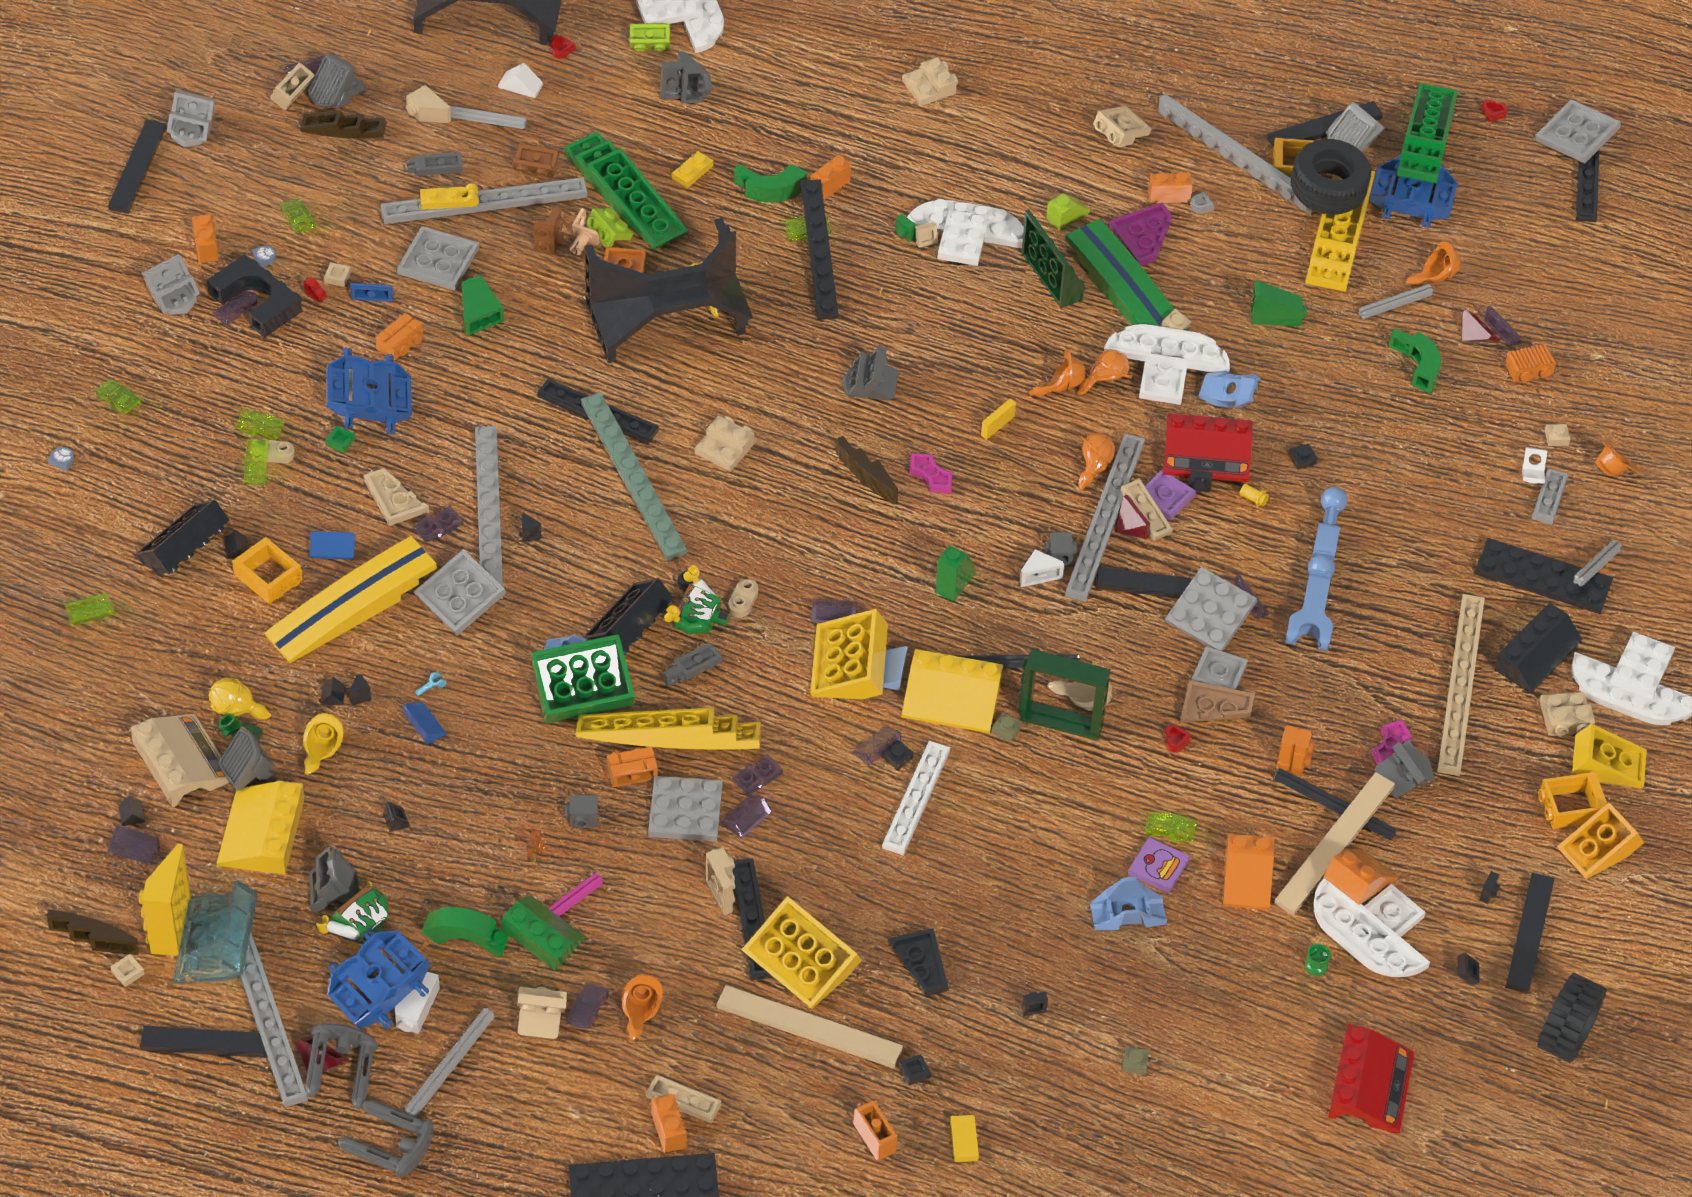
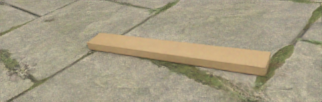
M1375 772L1277 896L1274 902L1275 905L1293 916L1324 878L1332 858L1347 849L1394 789V782Z
M725 985L717 1002L718 1009L891 1068H895L903 1050V1045L727 985Z

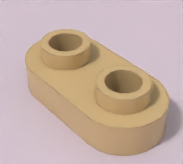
M260 439L251 446L252 456L258 461L289 463L295 457L294 446L289 442Z
M744 579L738 582L728 602V611L732 616L742 618L750 613L758 596V584L755 581Z

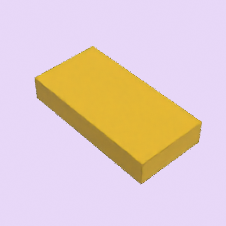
M1012 399L1007 400L982 421L981 436L987 440L1015 417L1016 402Z
M975 1115L950 1116L954 1162L979 1161Z

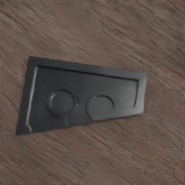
M933 928L888 939L889 945L925 996L949 991Z

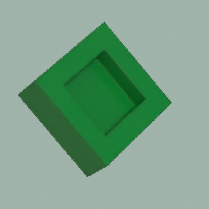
M900 214L896 217L895 232L910 243L916 237V224L905 215Z
M336 426L325 439L326 446L345 453L356 440L355 433Z

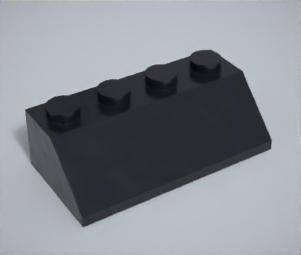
M215 499L196 503L134 554V557L157 574H171L179 568L178 564L182 560L186 561L194 555L193 551L198 547L202 548L210 542L208 538L213 534L221 533L225 529L224 525L230 520Z
M659 578L633 583L583 638L594 640L619 634L623 652L626 654L630 649L629 646L643 636L642 632L656 622L655 618L666 611L669 607L668 604L674 597Z
M1549 602L1498 654L1495 671L1531 694L1582 642V638L1569 615Z

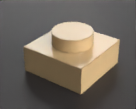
M935 222L915 226L916 244L919 248L938 243V232Z
M330 263L324 276V282L345 287L351 273V267Z
M1175 309L1162 321L1161 326L1186 330L1190 326L1191 321Z
M1548 424L1545 426L1548 446H1569L1570 436L1567 424Z
M131 954L111 966V972L125 987L145 974L142 966Z

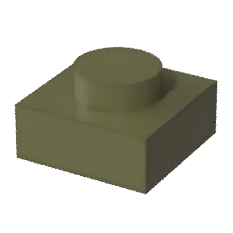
M1002 712L993 725L991 733L1012 742L1022 727V721Z
M1125 1047L1122 1072L1146 1075L1149 1050Z

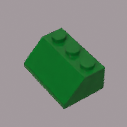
M531 895L518 900L502 917L501 930L554 971L560 967L585 939L584 935Z

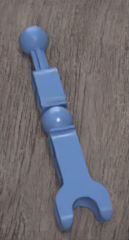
M1339 487L1325 489L1320 497L1321 505L1325 510L1324 521L1318 524L1313 556L1308 563L1309 577L1303 608L1292 614L1289 618L1286 644L1296 645L1300 636L1311 635L1317 639L1319 650L1328 651L1333 623L1326 616L1325 607L1330 580L1335 572L1334 558L1340 526H1336L1338 513L1343 511L1348 503L1347 494Z

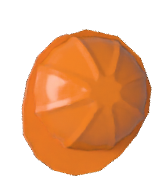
M1442 241L1436 250L1429 255L1423 271L1408 277L1406 284L1419 285L1427 281L1441 282L1454 277L1461 268V259L1458 252L1453 249L1448 241Z
M1065 349L1063 363L1056 369L1050 383L1033 387L1029 395L1043 396L1047 393L1069 391L1077 387L1085 378L1083 363L1078 358L1071 356L1069 349Z
M1110 349L1100 354L1096 358V362L1091 366L1090 374L1081 382L1077 392L1078 395L1085 394L1097 381H1114L1123 376L1131 379L1133 375L1128 372L1129 361L1126 355L1116 349Z
M1093 433L1086 438L1080 437L1084 441L1082 452L1086 461V470L1082 473L1078 482L1080 490H1084L1086 486L1090 485L1096 473L1105 471L1108 463L1112 462L1111 460L1115 454L1114 443L1103 433Z
M649 974L633 977L625 985L621 993L622 1009L629 1018L627 1031L631 1041L637 1039L643 1033V1023L656 1015L662 1002V984L656 977Z

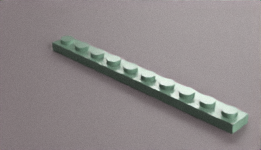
M599 392L582 398L581 405L666 561L686 555L687 548L603 395Z

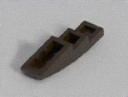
M338 110L304 114L300 130L305 133L337 138H380L384 136L387 122L384 117L365 119L363 114L344 116L342 111Z
M844 436L836 438V454L845 466L877 495L893 505L897 504L898 488L879 460L870 462L862 448L853 450Z
M48 910L47 921L49 930L69 932L71 941L90 942L92 951L139 955L137 938L117 927L75 913Z

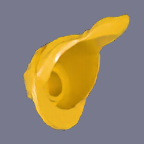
M222 678L211 687L209 700L213 711L223 715L234 714V716L250 713L258 720H265L271 717L265 706L255 702L250 689L238 679Z
M322 713L316 715L309 721L304 730L303 745L308 753L304 761L306 775L315 772L320 766V761L332 756L341 746L344 734L343 724L332 714Z

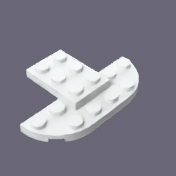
M636 0L644 24L683 22L695 53L705 51L714 46L716 40L723 34L724 18L717 0Z
M938 199L916 207L907 217L916 226L931 222L936 223L937 232L942 235L937 259L978 266L984 242L1022 248L1024 227L1016 217L1003 209Z
M1146 324L1127 326L1124 331L1115 332L1108 339L1104 351L1116 349L1124 353L1127 359L1145 361L1139 394L1141 399L1181 405L1187 368L1207 372H1229L1230 362L1225 350L1222 351L1212 338L1191 331Z
M1633 632L1617 667L1575 652L1571 665L1572 677L1579 685V690L1584 692L1585 696L1593 702L1655 725H1671V722L1685 721L1692 716L1691 696L1659 684L1675 647Z
M1325 878L1320 882L1315 893L1313 905L1317 922L1333 940L1364 966L1375 973L1390 977H1408L1429 968L1430 962L1401 938V936L1425 917L1426 912L1394 885L1390 884L1363 906L1362 904H1357Z

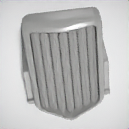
M176 90L174 92L172 111L169 113L167 133H170L171 138L182 147L197 146L206 142L212 127L216 99Z
M1352 102L1335 119L1326 133L1328 134V139L1350 143L1361 152H1364L1370 143L1382 133L1385 127L1356 103Z
M177 254L142 273L148 290L163 313L169 315L187 314L196 303L197 295L200 292L193 276L189 274L181 255Z

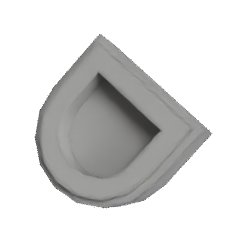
M1205 192L1191 198L1190 208L1193 212L1203 214L1214 210L1215 205Z

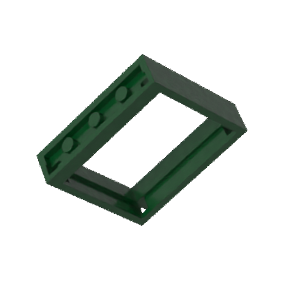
M1031 649L1029 657L1024 658L1022 670L1025 671H1023L1020 684L1022 686L1019 692L1020 701L1017 709L1021 710L1020 721L1098 741L1104 725L1111 669ZM1036 672L1096 687L1092 717L1033 702Z

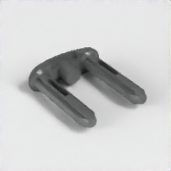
M332 1023L316 1025L311 1030V1034L314 1037L305 1086L307 1095L314 1097L320 1090L327 1041L334 1039L337 1040L335 1050L338 1053H349L351 1044L354 1045V1048L359 1049L351 1101L354 1108H362V1104L366 1101L373 1051L378 1048L376 1040L371 1035L349 1026ZM318 1048H319L320 1050H319V1056H318V1063H316L317 1052H318ZM365 1060L364 1074L362 1076L363 1064Z
M374 1100L364 1101L362 1108L368 1114L419 1134L416 1141L407 1137L401 1140L399 1150L405 1152L402 1159L350 1137L340 1138L338 1140L339 1147L347 1153L396 1172V1177L398 1178L407 1176L418 1166L431 1145L434 1135L432 1120L423 1121Z

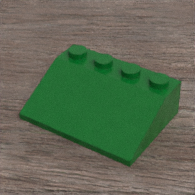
M619 634L531 652L545 724L576 718L581 714H595L633 706L635 695Z

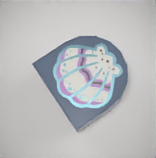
M261 246L252 249V256L262 268L275 262L276 253L272 247Z
M67 447L57 448L48 458V464L68 471L74 462L73 451Z

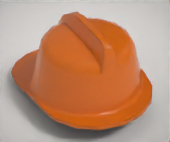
M1603 441L1606 446L1599 454L1595 463L1608 476H1619L1629 469L1639 474L1643 473L1633 462L1613 450L1611 446Z

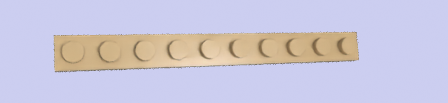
M1462 595L1437 769L1439 773L1460 776L1484 597Z

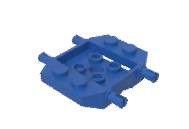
M1401 155L1378 166L1369 201L1383 209V219H1385V216L1386 219H1389L1391 211L1421 217L1423 218L1422 226L1425 228L1427 222L1426 228H1429L1431 220L1450 217L1458 183L1445 169L1446 166L1444 164L1440 168L1432 203H1429L1434 184L1432 182L1399 176L1395 194L1392 195Z
M344 348V356L329 363L326 367V407L344 416L345 428H353V418L385 422L386 433H390V435L395 434V423L408 420L412 415L411 376L398 362L393 361L394 356L392 354H386L385 360L371 362L359 356H352V349ZM349 369H352V401H349ZM366 384H372L376 389H370Z
M368 929L366 931L371 937L364 932L363 936L367 941L361 946L357 955L345 960L340 965L335 961L331 962L335 969L331 964L328 965V969L331 970V977L327 995L359 1029L380 1022L385 1029H390L386 1022L392 1027L393 1021L386 1016L387 1013L414 989L422 997L426 995L421 989L427 994L429 993V989L422 981L429 969L430 963L398 930L376 932L374 934L371 929ZM381 948L405 972L404 974H402L380 951ZM379 971V975L376 978L370 979L374 972ZM350 978L372 1003L369 1004L346 979Z

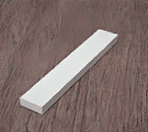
M932 741L928 742L884 839L882 849L901 855L905 854L950 753V747Z

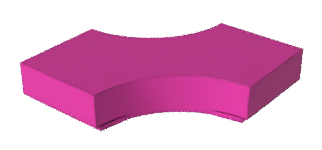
M911 453L909 474L916 475L925 480L930 492L951 494L953 472L937 466L933 460V455Z
M1402 719L1382 726L1383 741L1372 750V756L1377 764H1380L1395 753L1392 746L1398 742L1403 744L1407 740L1411 741L1412 735Z

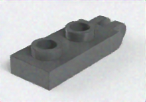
M461 152L415 156L414 159L406 161L407 172L410 174L416 173L418 176L463 172Z

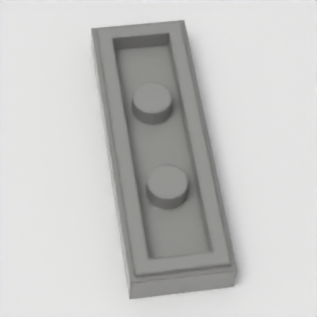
M1550 468L1547 469L1545 483L1542 484L1531 519L1553 524L1569 474Z

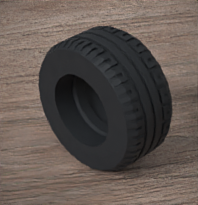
M1321 139L1309 143L1298 152L1290 183L1293 193L1303 205L1322 214L1338 215L1354 210L1364 201L1372 171L1369 161L1357 147L1341 140ZM1320 173L1334 174L1343 180H1330L1321 176Z

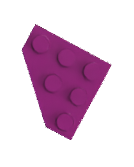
M1161 202L1110 220L1108 227L1140 266L1156 261L1172 222V214L1164 203Z

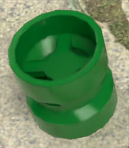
M1314 944L1308 949L1305 969L1312 976H1322L1328 970L1331 953L1326 946Z

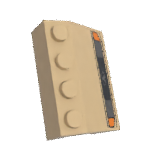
M195 714L150 718L130 727L134 746L172 808L178 805L183 795L198 788L212 791L230 783L219 767V760L222 756Z

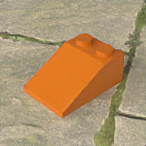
M1228 833L1225 850L1223 906L1261 910L1270 909L1274 859L1273 837Z
M1345 849L1332 858L1324 878L1360 905L1395 882L1398 876L1364 850Z

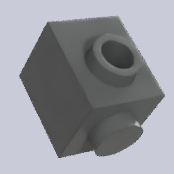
M1072 532L1050 533L1049 541L1045 542V554L1063 561L1064 567H1072L1073 554L1077 553V543L1072 541Z
M570 795V804H565V818H570V827H598L597 795Z

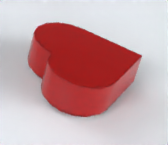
M555 36L552 39V55L557 59H562L576 50V44L564 36Z
M1486 100L1482 103L1481 111L1488 122L1505 118L1508 108L1502 103Z
M308 277L303 282L304 292L307 296L320 303L327 298L326 292L320 287L316 279Z
M1177 725L1167 726L1164 732V738L1167 741L1166 748L1172 753L1182 751L1192 740V734Z

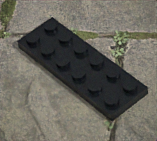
M1487 538L1474 573L1475 575L1597 614L1602 612L1614 578L1597 572L1583 586H1579L1573 580L1582 567Z
M715 1153L569 1164L571 1197H719Z

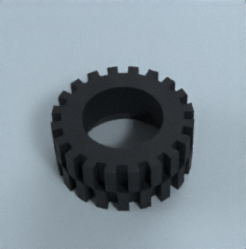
M1573 972L1564 983L1547 1016L1537 1047L1568 1063L1573 1062L1594 1025V1021L1606 996L1607 988Z

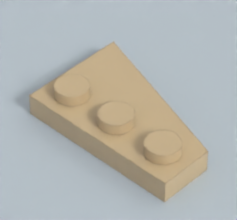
M384 468L364 475V481L389 526L429 512V506L426 503H421L413 492H408L401 486V482Z

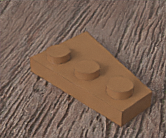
M1189 680L1180 723L1251 717L1255 693Z

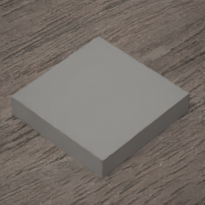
M1206 646L1191 681L1237 690L1248 660Z

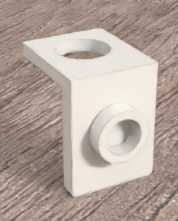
M1526 447L1522 468L1523 481L1534 484L1545 483L1544 469L1547 450ZM1532 454H1539L1542 459L1539 464L1534 465L1529 462V457Z

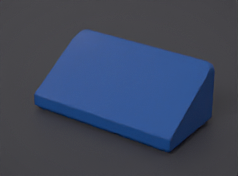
M350 283L352 300L393 302L395 291L392 285Z
M312 531L310 536V558L354 560L355 534L350 532Z
M423 702L403 705L404 715L426 744L447 735Z

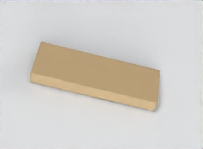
M1140 478L1121 486L1120 491L1122 494H1127L1149 521V536L1153 542L1172 534V527Z
M657 1074L646 1091V1098L649 1099L671 1093L674 1094L681 1112L710 1124L722 1105V1101Z

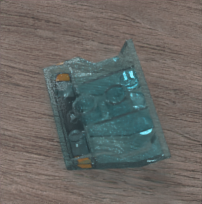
M237 880L234 881L231 893L221 895L207 892L189 900L173 980L175 983L227 981L243 975L258 894L256 891Z

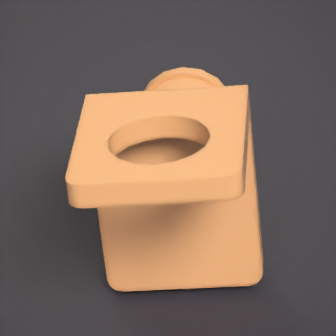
M584 208L580 210L572 224L573 235L576 239L569 249L573 254L577 252V255L582 254L584 246L588 242L595 245L600 243L598 232L583 227L587 221Z

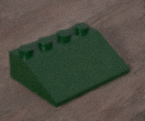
M1029 209L1025 210L1022 255L1060 308L1082 301L1085 291L1084 282L1077 277L1073 267L1068 264L1063 253L1057 249L1052 238H1049Z

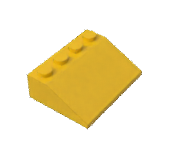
M877 609L817 624L810 692L812 697L866 699L883 694L888 624Z
M915 649L901 718L990 733L1002 682L1003 665Z
M277 781L245 787L239 791L236 790L217 866L286 875L305 800L303 784Z
M183 844L175 846L146 880L144 890H140L139 904H142L141 917L145 918L144 931H147L146 944L150 945L151 954L179 956L191 902Z
M788 896L742 948L744 953L811 1009L839 986L862 961L856 952Z

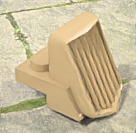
M519 987L517 1007L520 1008L518 1034L528 1037L556 1039L559 1033L560 1016L566 1009L567 992L552 991L545 987Z

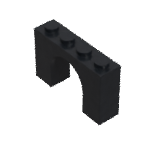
M245 254L207 279L208 294L222 305L239 293L247 290H260L270 296L264 303L249 312L250 327L263 338L302 312V299L300 295L290 290L283 281L277 280L270 271L263 269L256 260L249 258Z

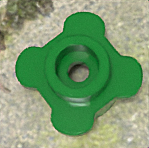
M227 714L220 719L219 729L223 731V736L234 734L242 726V722L238 721V716Z

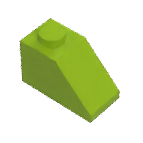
M1062 193L1048 202L1046 219L1061 231L1090 213V209L1076 197Z

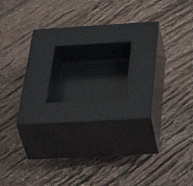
M1309 444L1289 449L1288 455L1297 470L1317 464L1318 458Z
M1191 470L1189 487L1197 492L1210 493L1212 472Z
M897 740L882 751L881 757L896 770H899L913 759L914 753Z
M1493 871L1490 872L1482 888L1479 901L1488 904L1492 896L1496 898L1501 887L1498 884L1500 874Z
M1466 952L1458 955V976L1470 985L1479 983V962Z
M1032 992L1023 996L1021 1008L1023 1016L1047 1012L1048 997L1046 992Z
M922 1054L899 1062V1068L908 1085L931 1078V1072Z

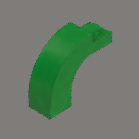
M740 164L734 168V183L745 189V197L759 202L774 203L791 199L801 193L800 181L807 180V172L793 164H790L784 171L773 176L759 175Z
M1395 328L1391 333L1389 348L1411 357L1417 363L1418 367L1414 371L1412 386L1431 394L1437 384L1441 367V356L1437 346L1431 339L1418 331L1412 336Z
M445 907L432 911L427 915L421 932L439 945L450 939L469 940L496 957L503 955L509 935L495 926V919L481 912L461 907Z

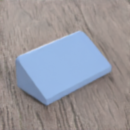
M907 646L886 650L883 688L900 690L907 659Z

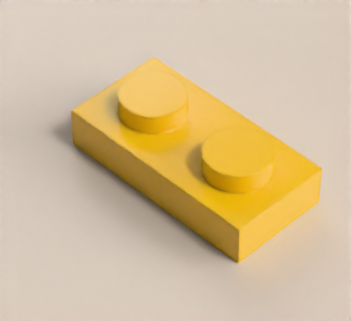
M697 151L672 173V179L688 188L713 167V160Z

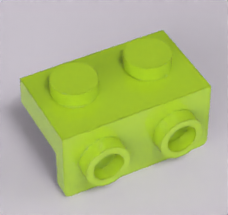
M630 24V49H634L637 52H643L646 49H654L658 52L670 49V24Z
M593 208L585 226L598 232L599 241L605 248L612 247L615 240H631L633 232L616 215L617 213L613 209Z

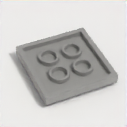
M1571 99L1535 135V140L1580 162L1586 163L1621 128V123Z
M421 226L397 267V274L455 291L479 250V242Z
M464 549L414 591L415 596L456 635H459L507 593L505 588Z
M1201 567L1171 609L1165 621L1204 645L1224 651L1257 603V598Z
M654 776L648 837L717 841L723 780Z

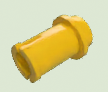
M1246 483L1240 490V496L1255 502L1256 506H1264L1268 501L1269 495L1266 494L1265 490L1260 491Z

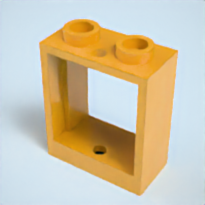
M1275 138L1273 167L1291 178L1293 166L1283 165V156L1296 157L1304 146L1314 140ZM1320 173V175L1326 176V173Z
M267 537L232 561L234 575L268 604L281 598L285 592L297 586L303 580L301 566ZM269 558H272L287 571L267 584L253 570Z
M1596 772L1543 779L1541 789L1538 790L1539 801L1543 802L1545 806L1546 820L1550 821L1553 829L1583 825L1607 804ZM1585 791L1591 808L1558 812L1553 798L1554 795Z

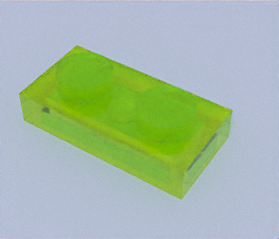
M108 593L65 604V610L71 626L114 615V608Z

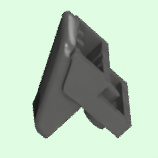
M678 51L677 62H662L661 100L681 99L682 104L702 103V98L708 97L713 90L708 71L686 52Z
M329 53L325 55L307 91L315 106H334L339 108L349 104L351 96L363 92L365 84L353 76V65Z
M879 345L870 355L862 352L853 361L852 367L841 380L848 397L886 401L894 398L899 372L896 368L886 365L887 348Z
M241 726L219 760V767L233 788L238 791L255 777L260 781L264 779L268 783L275 782L278 779L271 769L274 764L256 737Z
M1410 740L1403 744L1398 742L1392 746L1395 753L1375 767V771L1395 783V787L1391 791L1394 798H1400L1418 786L1422 788L1436 780L1429 758L1417 750Z
M331 846L316 857V867L310 871L311 910L319 913L334 900L345 904L359 892L356 870Z

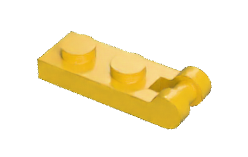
M471 183L466 187L420 189L421 210L475 207L479 204L477 196L478 186Z

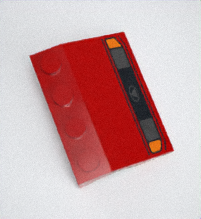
M1167 413L1163 475L1190 477L1191 470L1212 472V479L1249 482L1253 421Z
M1347 1024L1328 1118L1334 1119L1343 1114L1363 1118L1371 1128L1400 1133L1415 1052L1372 1029Z

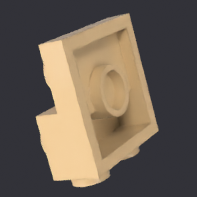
M938 57L920 63V69L902 75L903 83L920 106L956 94L958 79L954 73L950 74L948 72L947 63L945 61L941 62Z
M1127 106L1100 110L1093 123L1097 131L1106 135L1109 142L1118 147L1132 145L1135 138L1149 135L1152 129Z
M718 415L707 428L706 436L695 447V454L731 472L754 445V433L750 427L745 425L740 427L735 424L732 418L728 416L723 418Z
M1584 692L1540 696L1539 701L1548 736L1577 734L1591 723L1595 725L1591 705L1587 704Z
M716 848L706 853V881L722 913L727 915L733 912V902H735L733 894L735 879L732 872L735 864L732 856H727L724 848Z

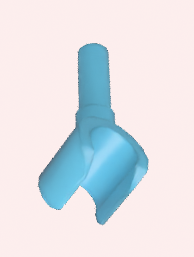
M432 673L429 682L416 690L415 693L419 696L434 686L443 688L447 683L446 680L441 679L437 682L438 678L442 677L440 673Z

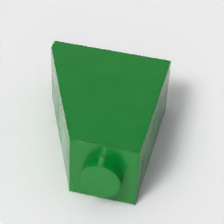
M481 275L462 282L466 336L504 322V308Z
M1255 281L1251 303V324L1302 325V319L1307 316V305H1303L1302 296L1261 281Z
M950 545L946 548L938 559L935 593L953 602L956 601L976 574V568L967 553Z

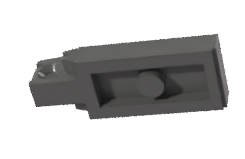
M707 643L674 660L669 670L663 672V681L667 686L673 685L678 681H687L723 662V657L711 643Z

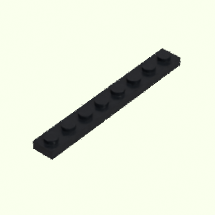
M821 179L800 181L817 320L838 319L839 313Z

